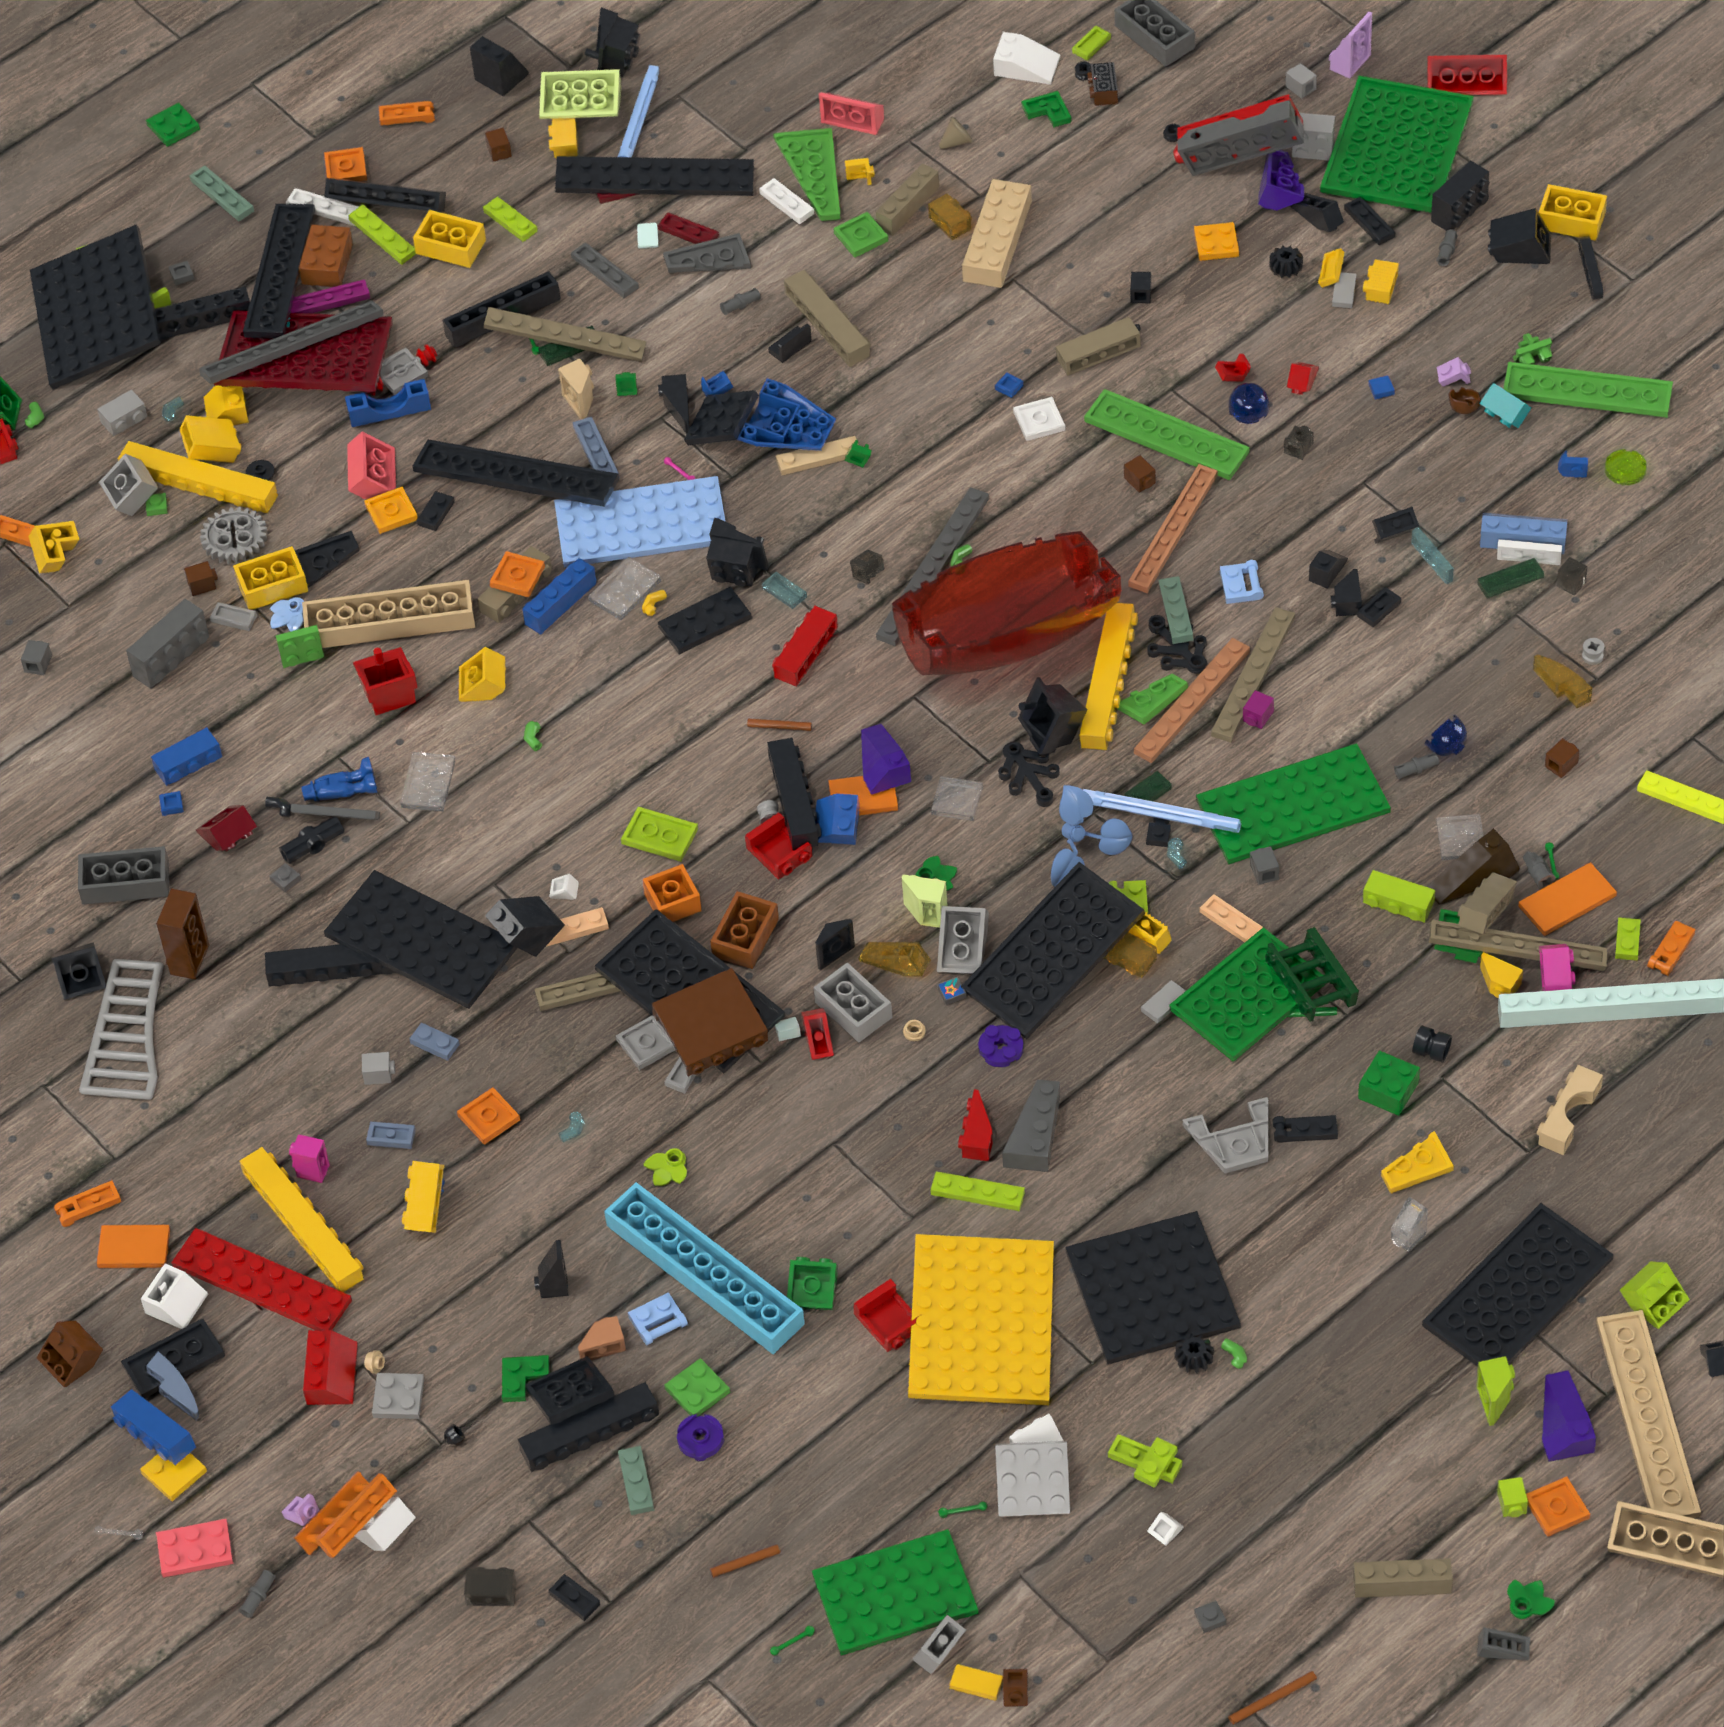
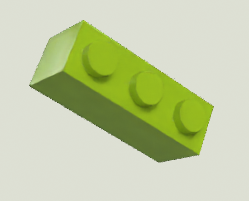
M1373 870L1363 889V903L1425 923L1435 903V890Z

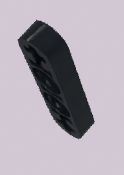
M1589 236L1579 237V253L1592 300L1603 299V285L1591 239Z

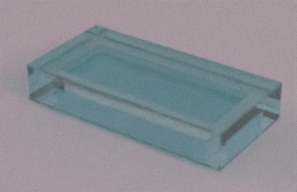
M775 572L762 583V589L792 609L807 598L806 591L778 572Z

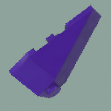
M1279 150L1266 155L1258 195V204L1265 209L1277 211L1303 201L1304 186L1298 181V173L1293 171L1294 164L1288 152Z
M877 724L861 729L863 781L870 794L910 783V763L903 750L884 726Z
M1568 1370L1545 1375L1542 1444L1548 1462L1595 1452L1596 1436L1588 1413Z

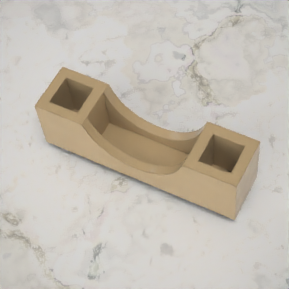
M1580 1065L1576 1067L1574 1072L1568 1074L1566 1087L1559 1090L1555 1106L1551 1105L1547 1112L1546 1122H1541L1538 1127V1145L1564 1155L1574 1134V1125L1568 1120L1566 1114L1577 1105L1593 1104L1602 1088V1074Z

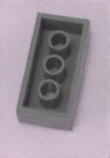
M1128 0L1114 9L1115 26L1165 67L1195 49V31L1156 0Z
M184 599L129 647L126 652L133 677L151 689L157 683H160L186 657H189L197 647L205 643L209 638L203 610L187 599Z
M165 846L78 854V891L82 905L168 897L169 860Z

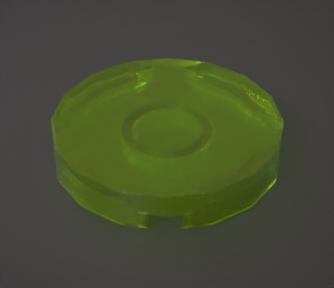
M1620 449L1612 452L1607 457L1605 473L1614 483L1620 485L1636 484L1646 474V460L1637 451L1632 450L1630 452L1626 451V449Z

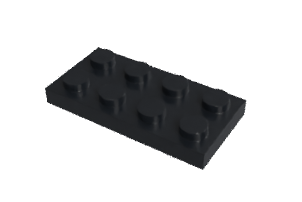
M730 586L659 621L658 628L680 655L751 620L752 615Z
M202 1318L121 1361V1364L140 1396L145 1399L158 1392L161 1385L158 1380L147 1373L146 1367L157 1352L169 1360L183 1378L223 1358L225 1353Z

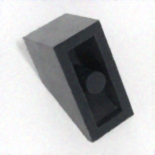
M1331 550L1319 551L1309 565V581L1328 589L1348 561V558Z
M1353 569L1334 586V595L1330 596L1331 608H1335L1336 616L1357 615V611L1362 608L1358 569Z

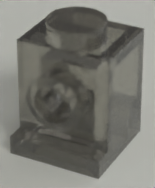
M1294 426L1288 437L1284 439V453L1303 460L1313 445L1314 432L1307 426Z
M868 549L850 560L853 579L865 584L871 583L870 579L885 569L882 555Z

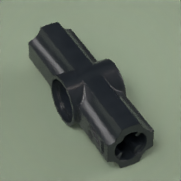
M334 816L316 827L307 826L299 832L297 838L279 847L280 853L287 864L308 853L317 854L323 850L327 842L343 834L344 828L340 820Z

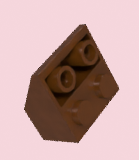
M61 1321L55 1324L37 1359L63 1387H67L94 1367L103 1349L77 1321Z

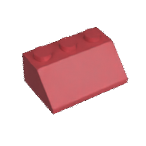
M820 92L819 94L821 123L877 135L884 120L883 105L831 93Z
M362 431L347 444L348 491L364 499H370L396 489L395 448Z

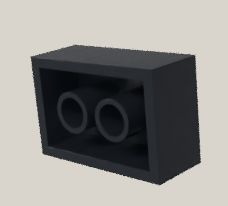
M1471 160L1432 194L1431 222L1445 231L1460 227L1467 217L1472 216L1476 209L1488 201L1489 171Z

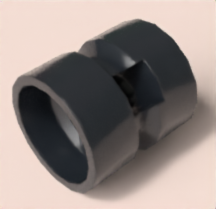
M1421 1025L1414 1039L1412 1052L1423 1057L1428 1054L1430 1059L1443 1063L1450 1050L1452 1035L1441 1031L1436 1034L1434 1029Z

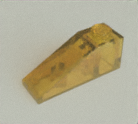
M867 942L858 958L860 962L902 976L922 977L931 961L919 942Z

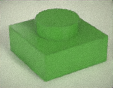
M166 493L152 494L146 501L147 516L168 514Z

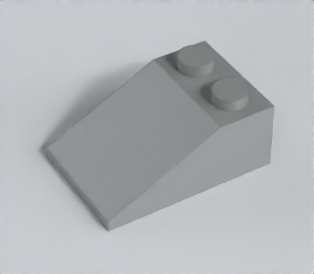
M942 906L937 972L973 974L983 963L989 912L986 908Z

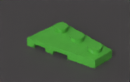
M1170 674L1149 684V688L1141 692L1133 691L1130 693V697L1124 700L1120 699L1119 708L1116 709L1138 722L1146 724L1184 693L1188 688V682L1174 674Z

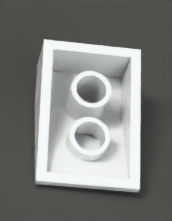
M1003 32L993 59L994 76L1051 85L1060 60V54L1024 35Z

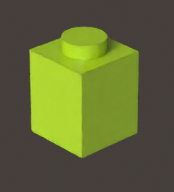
M1522 1477L1498 1480L1497 1494L1503 1517H1519L1527 1514L1528 1500Z

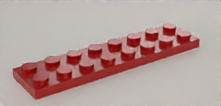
M198 1228L194 1229L171 1262L173 1267L314 1330H333L352 1301L351 1296Z

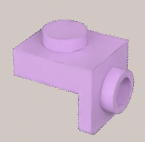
M1459 357L1437 367L1439 383L1443 387L1459 379H1462L1466 384L1470 383V367L1467 363H1463Z
M307 1494L304 1498L296 1496L282 1511L284 1519L305 1527L320 1510L313 1495Z

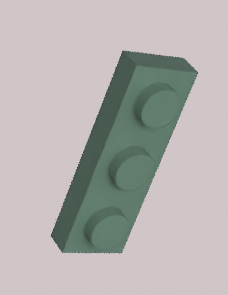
M641 1446L618 1450L631 1515L654 1511Z

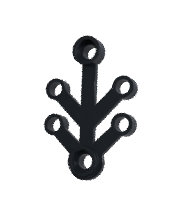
M1153 615L1149 618V630L1153 634L1161 635L1171 646L1151 643L1147 647L1148 656L1155 658L1160 654L1179 655L1184 658L1172 659L1170 656L1162 657L1160 665L1163 670L1169 671L1173 667L1187 668L1191 673L1200 674L1208 666L1207 660L1203 656V649L1207 645L1205 636L1198 635L1194 638L1195 652L1192 654L1188 650L1189 641L1172 643L1170 632L1165 628V618L1163 616Z
M1018 742L1007 743L1003 748V755L1006 760L1004 765L998 770L999 778L1003 781L1009 780L1014 762L1019 766L1014 781L1009 783V793L1013 796L1021 794L1022 783L1026 776L1037 792V804L1041 807L1052 805L1053 792L1042 785L1035 773L1055 779L1060 775L1059 766L1057 764H1050L1046 767L1028 763L1024 758L1037 760L1039 763L1045 764L1049 761V754H1044L1046 757H1040L1041 755L1038 752L1026 750Z

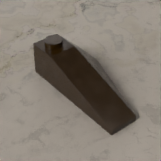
M1493 828L1426 887L1435 890V901L1441 905L1474 892L1476 887L1481 886L1483 879H1487L1492 872L1511 878L1520 871V868L1509 844Z

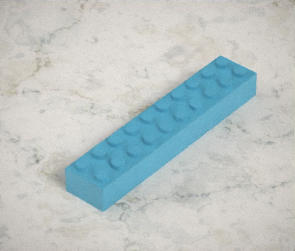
M637 1182L604 1211L607 1227L770 1353L774 1354L805 1325L802 1308Z

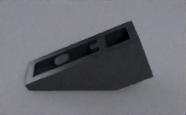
M1304 193L1303 201L1290 205L1292 209L1317 229L1332 232L1344 223L1337 201Z
M686 374L662 376V384L658 385L659 397L663 396L665 407L687 434L690 424Z
M561 1239L554 1242L538 1266V1276H534L535 1290H540L541 1299L569 1296L568 1276Z

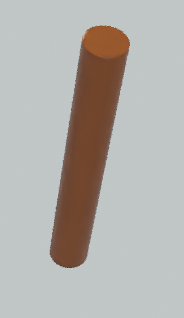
M748 718L747 727L811 731L812 722Z
M776 1544L710 1568L711 1575L714 1578L780 1553L779 1547Z

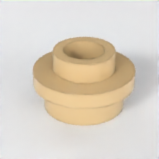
M910 1020L903 1028L905 1038L910 1041H919L926 1033L925 1026L919 1020Z
M378 1350L368 1352L365 1357L366 1370L374 1374L379 1373L385 1364L384 1356Z

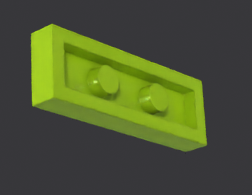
M498 196L483 206L485 214L522 242L538 232L537 226Z
M1118 1434L1108 1451V1458L1137 1469L1150 1447ZM1174 1457L1161 1479L1173 1484L1182 1467V1460Z

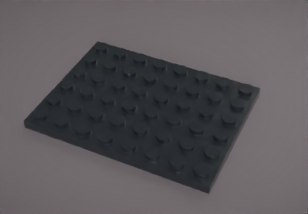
M137 224L30 269L48 382L52 389H56L161 344L141 232Z

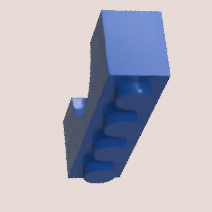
M425 379L404 383L402 390L398 394L387 399H374L365 392L345 396L352 427L431 410Z

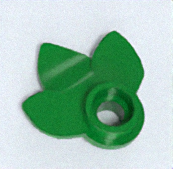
M933 856L924 861L923 867L919 868L915 875L922 878H935L946 881V891H949L953 888V884L950 881L955 877L957 867L940 865L939 856Z
M1514 1579L1507 1589V1595L1511 1600L1510 1612L1518 1619L1529 1618L1532 1614L1544 1615L1553 1608L1555 1600L1543 1597L1544 1588L1540 1580L1523 1586ZM1518 1607H1525L1526 1610H1520Z

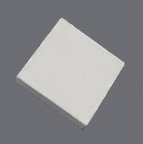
M1053 397L1013 407V412L1026 441L1065 431V424Z

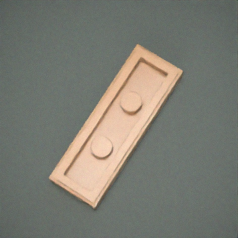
M1214 894L1200 907L1201 914L1244 943L1263 928Z

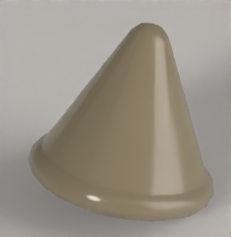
M951 117L939 147L941 149L972 143L973 140L955 117Z

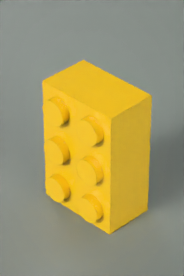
M1548 184L1539 214L1550 232L1574 237L1589 236L1591 240L1597 241L1606 213L1607 196Z
M429 210L416 231L413 241L415 252L418 255L470 268L483 247L486 236L484 224Z
M293 546L233 565L236 581L249 610L308 592L305 574Z

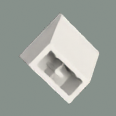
M164 1264L142 1296L141 1301L145 1314L183 1329L187 1327L208 1296V1292L184 1271Z
M1050 1414L1037 1418L1032 1424L1015 1431L1009 1436L1010 1443L1063 1441Z
M391 1497L354 1537L375 1551H385L416 1517L399 1497Z

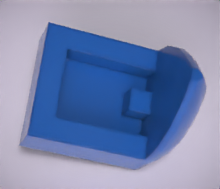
M724 370L707 381L704 377L701 378L702 390L706 396L724 394L734 388Z
M1565 450L1559 459L1558 471L1564 477L1587 478L1588 458L1567 457V450Z

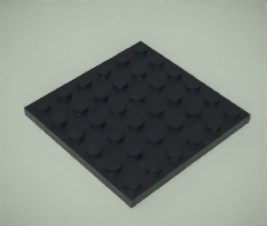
M1197 1211L1065 1247V1252L1107 1365L1174 1347L1177 1343H1181L1182 1336L1189 1339L1191 1333L1196 1338L1200 1334H1202L1203 1338L1241 1328L1237 1312Z

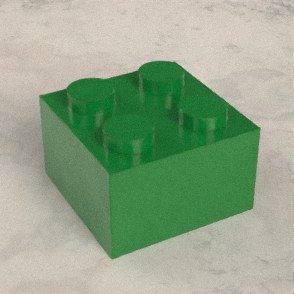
M1379 1050L1359 1082L1358 1099L1399 1116L1419 1084L1420 1067Z

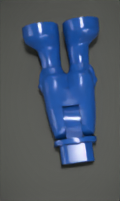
M369 757L361 759L360 768L356 771H341L324 775L315 779L314 783L312 780L309 785L301 786L304 801L314 799L315 802L351 797L358 793L372 794L378 792Z

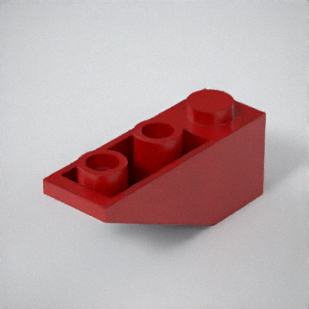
M974 1089L972 1098H968L967 1111H969V1114L964 1116L962 1129L965 1131L964 1135L959 1136L958 1148L962 1149V1158L989 1162L993 1146V1132L979 1090Z

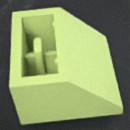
M902 875L904 905L920 925L940 928L942 906H947L946 881L935 878H922L916 875Z

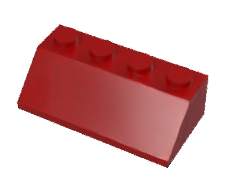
M1507 55L1427 56V88L1465 95L1507 94Z

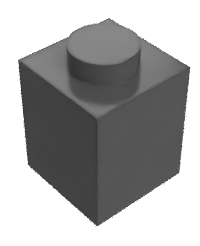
M28 640L21 657L25 673L45 675L52 658L49 643Z
M1271 846L1251 851L1250 867L1258 885L1279 880V864Z

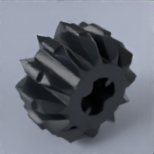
M1282 245L1281 249L1275 248L1269 257L1270 270L1274 272V275L1280 274L1281 278L1284 276L1290 278L1291 275L1297 276L1303 268L1302 253H1299L1298 248L1293 249L1291 245L1289 247Z
M1191 1333L1189 1339L1182 1336L1181 1343H1177L1175 1346L1174 1358L1178 1361L1179 1368L1185 1367L1187 1373L1192 1369L1197 1374L1200 1368L1206 1371L1208 1365L1213 1362L1214 1348L1211 1346L1209 1339L1203 1340L1202 1334L1196 1338Z

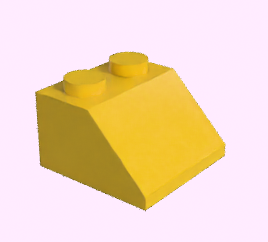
M214 386L204 396L206 417L231 419L233 425L249 423L243 387Z
M484 647L459 667V701L492 700L503 693L506 687L505 656Z

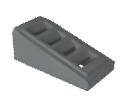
M1483 1627L1478 1635L1477 1656L1529 1660L1530 1637L1486 1627ZM1507 1643H1511L1510 1649H1507ZM1517 1643L1521 1644V1651H1517Z

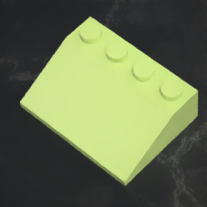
M619 70L541 72L540 119L618 116L621 101Z

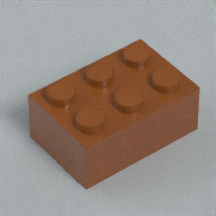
M311 225L299 266L302 285L326 287L342 285L353 247L350 227Z
M737 891L710 941L712 954L718 959L753 969L779 920L777 903Z

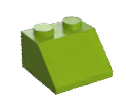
M1506 1356L1478 1362L1476 1387L1489 1426H1493L1510 1402L1511 1391H1514L1512 1379L1515 1378L1513 1365L1508 1364Z

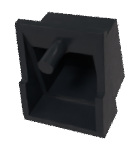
M601 7L596 51L587 48L585 56L598 60L597 70H619L620 77L623 78L625 72L631 69L633 57L636 58L639 52V47L637 46L641 36L638 33L639 25L618 17L619 13Z
M714 518L709 533L711 541L706 557L711 579L719 583L728 582L734 583L737 586H752L758 568L766 571L769 570L763 546L764 538L758 536L754 539L737 531L736 526L719 518Z
M1037 677L1026 701L1020 702L1018 705L1021 710L1018 720L1030 736L1029 740L1040 755L1054 753L1056 748L1072 743L1088 709L1061 684L1045 685L1041 678Z

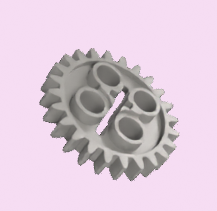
M230 507L229 512L222 509V514L220 515L215 512V518L208 517L209 523H203L204 529L200 530L203 550H206L207 556L211 555L212 560L218 558L219 563L227 560V564H230L231 560H235V563L238 564L239 559L245 562L247 556L254 558L253 553L260 554V548H265L264 542L268 541L265 521H262L261 515L257 516L256 511L250 513L249 508L241 511V507H238L234 511ZM233 522L235 526L237 548H234L233 544V533L231 528V523Z

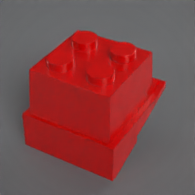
M377 647L373 650V656L353 662V666L368 702L371 703L375 716L416 703L414 690L418 688L416 676L401 647L383 653L382 649Z

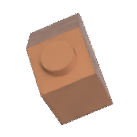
M617 1316L605 1317L600 1321L594 1322L578 1346L580 1359L588 1356L591 1360L626 1351L624 1337Z

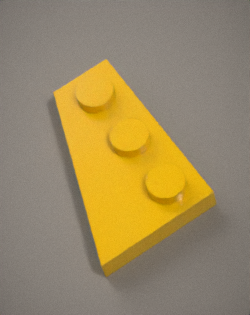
M1433 1131L1426 1140L1413 1146V1150L1405 1156L1401 1155L1381 1171V1177L1391 1194L1452 1172L1454 1165L1437 1134Z

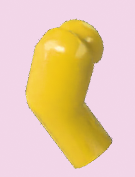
M662 589L646 596L642 605L643 613L648 616H653L656 613L655 603L667 598L665 590Z

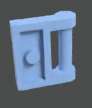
M1249 560L1243 564L1220 566L1226 604L1255 601L1264 597L1263 589L1260 588L1256 560ZM1249 573L1251 591H1246L1243 574Z
M669 1292L628 1312L629 1319L646 1345L653 1343L654 1339L678 1327L683 1328L688 1325L686 1317L681 1313ZM673 1317L675 1318V1319H673V1320H671V1321H669V1322H667V1323H665V1324H663V1325H661V1326H659V1327H657V1328H655V1329H653V1330H651V1331H648L649 1329H651V1328H653V1327H655V1326H657V1325H659V1324H661V1323H663V1322H665V1321H667V1320H669V1319H671V1318H673Z

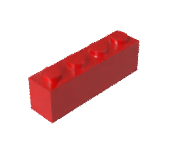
M814 606L810 612L806 613L801 626L795 629L791 640L785 643L783 651L779 657H775L772 663L774 678L797 687L837 630V614Z

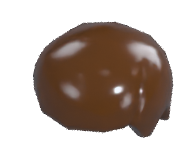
M1461 387L1458 392L1451 389L1448 394L1450 406L1458 414H1470L1480 407L1481 397L1473 389Z

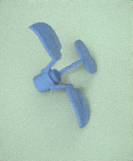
M1063 786V794L1059 805L1060 816L1066 822L1062 827V835L1068 839L1067 843L1070 844L1073 852L1065 848L1055 856L1051 869L1052 886H1056L1078 862L1085 866L1083 859L1077 856L1078 851L1073 842L1081 841L1084 836L1101 839L1099 842L1100 851L1108 855H1116L1123 852L1130 845L1133 834L1126 823L1116 818L1104 822L1101 827V835L1085 831L1079 824L1083 823L1084 817L1092 814L1093 800L1087 792L1075 786Z

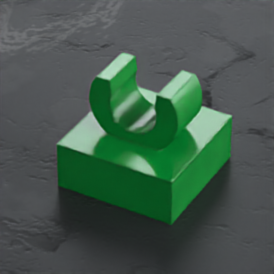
M622 372V374H615L617 396L637 395L636 373Z
M855 440L847 451L844 460L863 468L870 458L872 450L869 449L868 444H865L863 447L858 445V440Z

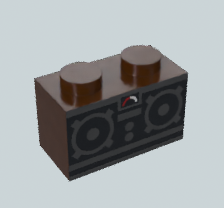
M1114 62L1091 64V72H1087L1088 84H1092V86H1089L1090 98H1094V105L1118 104V88Z

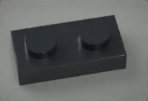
M435 491L418 517L417 525L436 531L455 503L454 497Z
M1385 587L1357 611V617L1374 627L1401 604V597Z
M563 1574L548 1590L550 1596L584 1621L601 1605L598 1598L566 1574Z

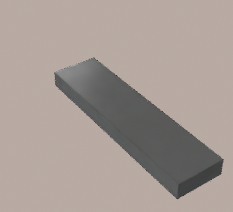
M586 242L571 252L572 259L621 297L626 298L639 288L638 282Z
M291 804L292 813L368 820L380 819V812Z

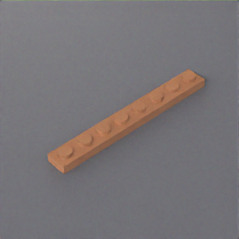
M1198 464L1129 579L1128 587L1145 593L1149 592L1217 478L1218 470Z
M1232 638L1134 748V754L1153 763L1250 653V647Z

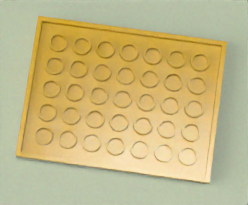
M916 1234L912 1320L916 1317L918 1318L916 1323L911 1326L908 1398L1049 1405L1054 1241Z

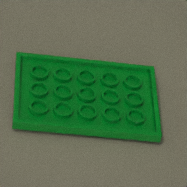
M1264 927L1169 1004L1171 1012L1233 1062L1298 1008L1294 998L1265 959L1269 943H1273L1278 952L1289 947ZM1298 954L1284 959L1289 968L1306 962ZM1313 968L1295 976L1300 984L1321 977L1323 974ZM1325 985L1319 986L1306 992L1309 995V997H1312Z
M949 1529L812 1570V1576L840 1656L937 1627L946 1615L957 1621L978 1614L976 1602Z

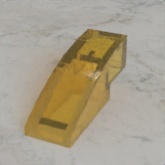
M1538 654L1534 656L1533 670L1557 698L1565 694L1576 708L1591 702L1592 687L1582 677L1550 658Z

